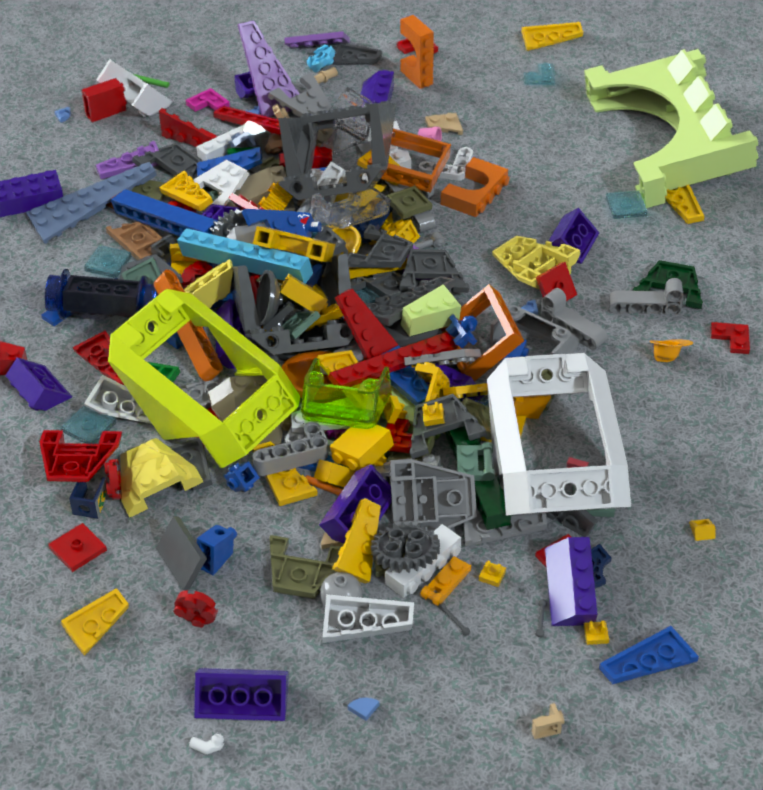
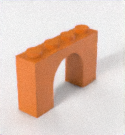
M415 15L400 19V33L412 43L416 56L411 55L400 59L401 72L418 88L428 87L433 84L434 32Z
M473 157L465 166V178L481 183L485 187L477 190H468L449 183L441 191V205L477 217L479 213L484 212L487 204L492 203L494 196L500 194L502 187L508 185L510 179L508 176L509 169Z

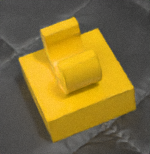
M390 395L383 408L387 423L395 424L397 418L404 419L408 413L403 410L405 404L399 403L397 396Z
M435 402L434 405L424 404L423 422L425 427L445 423L442 403Z
M489 560L486 561L479 575V581L499 587L506 573V567L501 566V564H493Z
M605 621L584 623L587 645L609 644V635Z

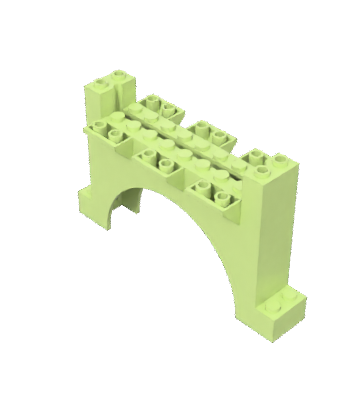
M684 49L678 55L612 73L605 71L602 65L584 70L586 94L595 112L610 110L643 111L664 119L676 130L675 136L664 148L647 158L633 162L639 174L640 183L635 188L646 208L664 204L667 189L673 190L688 184L691 185L724 175H732V173L756 167L758 139L756 136H753L750 130L735 135L731 134L732 121L730 118H727L725 109H722L719 103L713 105L715 95L713 90L709 89L708 82L705 81L706 70L704 64H706V59L699 49L686 52Z

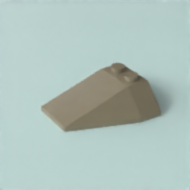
M283 166L266 168L249 176L240 190H236L234 194L237 196L241 194L248 202L251 200L259 208L258 203L263 196L267 198L270 194L267 190L272 183L277 184L278 181H284L283 177H287ZM293 197L283 211H295ZM228 202L226 205L237 207L233 202Z
M264 375L229 377L208 392L212 410L220 421L223 422L265 384L267 379ZM258 410L257 417L259 420L263 418V413L261 410ZM280 424L259 444L270 441L274 445L281 444L283 428Z

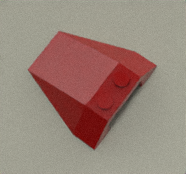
M43 430L39 443L47 481L89 482L119 447L122 431H102L99 444L65 443L63 430Z

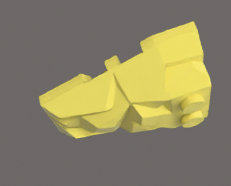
M515 236L493 250L492 255L519 281L540 290L535 277L561 262H566L571 274V266L576 264L580 256V250L567 244H561L560 247L552 246L550 241H546V245L538 244L536 239Z
M157 438L120 455L121 502L129 517L148 509L144 498L179 481L185 491L203 483L199 472L193 464Z

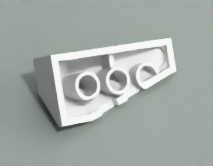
M104 375L101 376L84 403V406L103 415L152 424L126 386Z

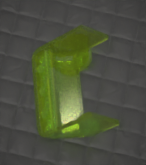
M314 358L304 378L301 404L302 418L311 422L363 429L373 428L377 424L392 392L389 367H384L379 379L368 378L360 384L359 388L324 384V376L320 371L319 360Z

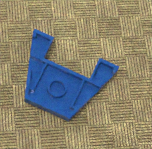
M244 209L242 211L248 227L264 222L266 227L308 237L296 211Z

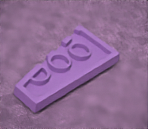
M343 31L284 38L285 44L290 46V48H298L302 45L311 47L313 45L350 43L349 36Z
M155 141L150 142V145L147 147H137L135 152H125L118 159L113 157L96 164V170L100 179L112 177L137 167L132 162V157L138 155V157L143 156L148 151H159ZM153 162L151 165H152V166H157V165H159V164H157L156 162Z

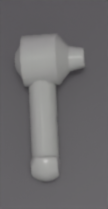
M433 232L431 239L416 244L413 243V245L419 249L430 246L437 248L444 246L445 239L441 233Z

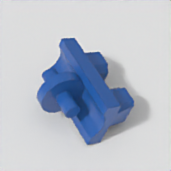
M454 314L449 317L452 323L446 330L454 337L453 341L456 345L463 348L468 342L472 345L478 342L471 332L477 326V320L474 316H465L461 321Z

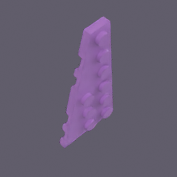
M255 21L237 24L260 113L266 117L274 116L272 106L277 103L279 105L280 102L274 98L273 100L267 97L269 92L280 88L289 98L298 95L299 92L293 86L280 61L275 57L273 50L267 44ZM287 106L284 107L287 112L293 111Z

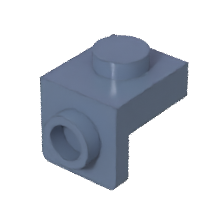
M249 131L241 134L237 132L231 136L232 140L228 142L231 148L244 140L249 147L256 145V139Z

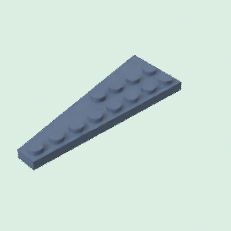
M150 162L141 164L106 180L65 195L62 198L50 201L40 207L33 208L27 211L26 214L44 244L49 243L48 240L55 236H61L62 232L69 227L71 229L74 228L80 220H87L106 208L105 205L111 202L112 197L124 189L132 191L136 185H143L157 176L156 170Z

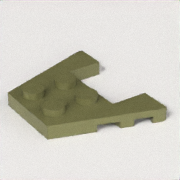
M270 535L273 592L315 599L320 593L323 581L330 574L336 572L332 567L338 561V553L341 547L331 545L327 559L323 562L285 555L289 538Z

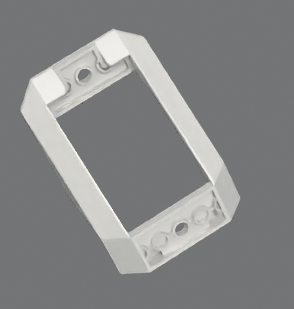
M585 353L505 358L487 379L491 439L494 450L493 465L495 475L497 474L499 478H503L506 515L631 507L628 464L606 371ZM543 370H549L552 373L551 380L547 381L542 378L541 373ZM588 393L589 400L594 403L605 450L606 465L526 471L513 397ZM567 483L575 486V493L573 495L565 493L564 487Z

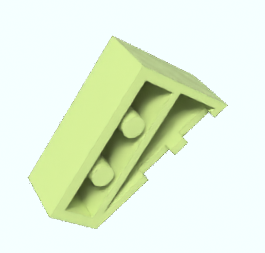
M443 284L403 307L401 326L409 336L447 327L452 323L449 318L452 314L459 320L461 305Z

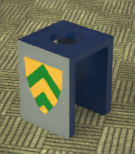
M107 477L102 478L93 500L84 498L88 490L87 483L76 482L69 497L73 515L99 519L109 496L106 489ZM80 505L88 507L90 511L82 510Z

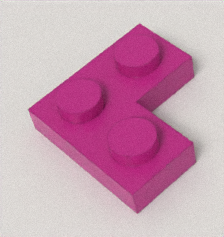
M212 88L186 99V105L195 112L207 106L214 111L222 106L230 107V102Z

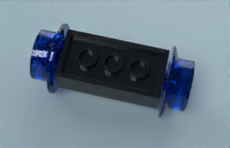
M64 269L61 275H49L47 278L45 308L47 311L58 312L61 320L66 318L67 311L70 313L82 312L90 315L105 314L106 316L116 315L131 318L158 296L154 284L148 283L146 276H142L140 281L70 275L69 270Z

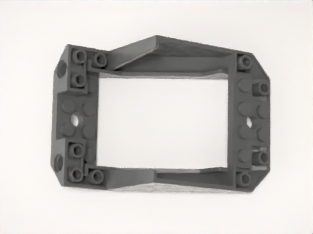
M382 101L380 103L364 104L365 108H362V105L348 107L349 110H346V108L333 109L332 113L330 110L317 111V115L312 116L311 113L301 114V117L278 118L287 177H283L284 181H278L279 186L297 200L373 189L388 167L396 103ZM365 115V121L370 122L372 165H367L368 169L362 170L361 166L351 167V171L345 172L347 182L335 184L336 187H333V184L319 186L318 190L316 176L311 177L310 175L318 130L333 128L336 119ZM364 173L367 174L368 182L366 179L362 180V175Z
M347 254L333 255L332 262H327L325 276L317 282V285L321 287L328 299L327 307L337 304L335 297L351 289ZM245 265L232 267L233 275L230 290L245 336L265 353L275 355L346 346L353 339L354 336L344 316L340 319L328 320V324L323 325L324 339L314 336L307 337L308 341H304V339L290 340L289 330L284 329L283 326L272 327V331L266 332L265 328L261 329L249 278L252 276L251 272H248ZM268 336H272L274 338V342H271V346H269Z

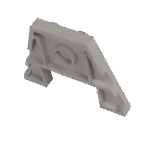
M311 72L300 79V82L308 89L307 91L289 98L280 88L269 92L267 96L271 100L274 98L279 101V105L282 107H289L293 110L292 113L299 117L304 113H311L312 116L317 115V111H332L331 104Z
M459 349L437 354H425L418 357H405L404 360L405 365L430 362L433 364L438 363V366L456 365L459 362L475 361L474 358L481 357L480 349Z

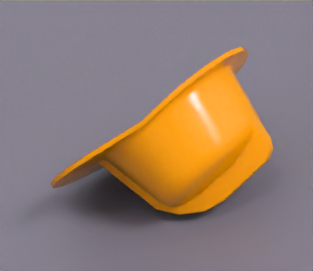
M683 339L650 340L651 343H654V358L660 362L675 360L679 356L682 346L693 344V341Z

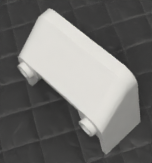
M110 59L96 79L102 83L117 78L120 83L124 84L126 100L137 108L138 113L144 117L158 113L161 108L166 109L170 107L173 102Z

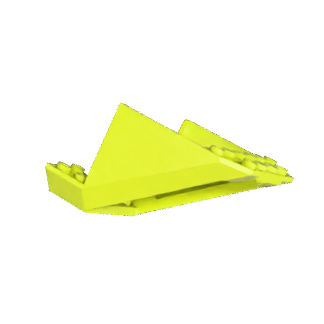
M165 289L111 333L108 362L162 439L199 437L220 468H224L246 456L299 407L300 395L281 366L191 293ZM190 320L195 326L209 328L237 369L234 373L235 376L264 375L267 379L265 384L223 422L144 360ZM149 322L154 324L153 332L148 329ZM258 410H261L263 413L261 420L257 417Z

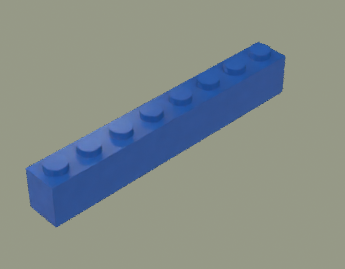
M124 189L111 199L116 214L177 236H181L186 228L211 234L212 231L209 228L215 227L213 221L218 222L212 218Z

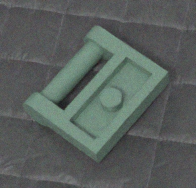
M488 442L482 445H457V471L474 475L475 481L493 480L495 478V470L492 466L493 445ZM478 455H484L483 471L478 469Z

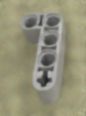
M678 278L669 279L665 284V291H613L609 295L610 311L619 314L656 313V315H678L681 312L683 302L682 282Z
M555 288L542 298L541 317L569 330L578 337L581 344L591 350H595L607 341L608 335L603 328L566 307V295L560 288Z
M308 422L304 425L303 439L256 450L252 455L253 468L258 476H266L317 463L319 459L325 460L328 457V439L321 425L317 422Z

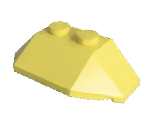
M229 259L216 266L187 286L184 291L191 293L208 308H211L215 302L223 300L230 293L233 275L232 261Z

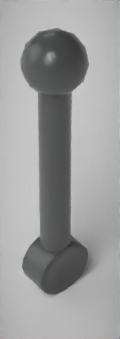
M541 599L538 603L540 615L538 629L536 630L537 637L544 636L543 619L544 608L547 602Z
M443 602L438 605L462 630L463 635L467 636L470 634V629L464 627Z

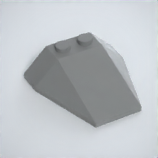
M413 459L390 460L393 524L401 526L403 522L405 526H408L412 522L413 526L421 524V528L428 526V531H435L442 524L447 528H452L477 517L474 475Z

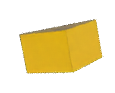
M319 459L314 478L345 488L356 470Z

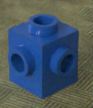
M249 461L242 464L238 462L228 468L229 472L224 475L227 485L235 492L248 491L254 486L253 483L260 478Z

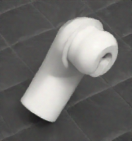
M214 734L211 738L212 740L207 742L193 737L190 740L189 747L208 755L223 748L224 737L221 734Z

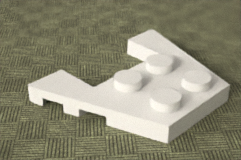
M225 160L193 179V181L197 182L201 189L206 185L222 193L212 204L226 206L228 202H232L228 197L231 193H235L236 190H240L249 173L246 169Z

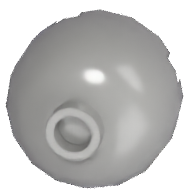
M335 572L330 574L323 581L320 589V598L324 608L326 605V595L363 598L360 582L349 573Z

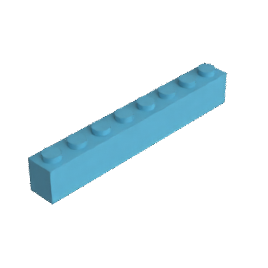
M187 228L177 239L181 253L186 257L219 265L230 259L233 267L245 265L248 272L262 275L265 270H271L279 280H285L287 275L291 274L305 284L313 274L309 257Z

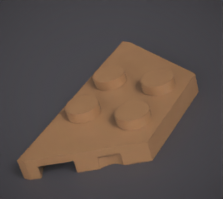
M141 222L122 224V228L112 229L111 226L106 227V232L136 260L143 259L149 255L152 256L151 245L162 239L150 226Z

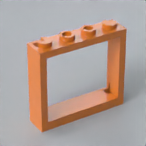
M393 128L391 145L435 156L440 159L431 175L388 163L387 170L381 179L408 187L416 186L419 190L431 193L450 157L451 144ZM372 156L368 161V165H372Z
M490 284L464 304L460 311L459 321L463 320L465 316H474L476 318L492 305L506 333L505 337L473 363L459 362L456 364L459 368L458 371L470 376L474 382L524 342L500 292ZM447 327L441 328L442 333L447 332Z

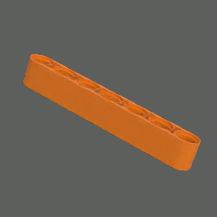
M166 269L154 281V287L158 295L165 289L185 292L176 274L171 270ZM190 320L177 333L200 378L203 381H211L223 370V366L203 327L195 326Z

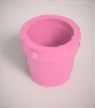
M440 127L420 128L418 131L419 136L442 141Z

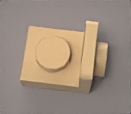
M555 703L550 704L549 716H540L537 719H533L532 734L534 739L561 733L564 716L561 710L558 711Z

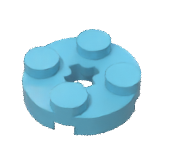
M328 45L319 47L314 51L315 55L313 57L309 56L307 65L314 72H318L324 66L331 65L334 62V48L331 45L330 47Z

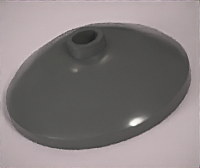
M271 270L263 272L257 290L256 309L260 326H265L271 321L283 301V295L280 294V285Z

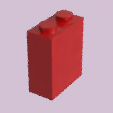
M117 78L81 89L85 114L92 123L126 111L125 87Z

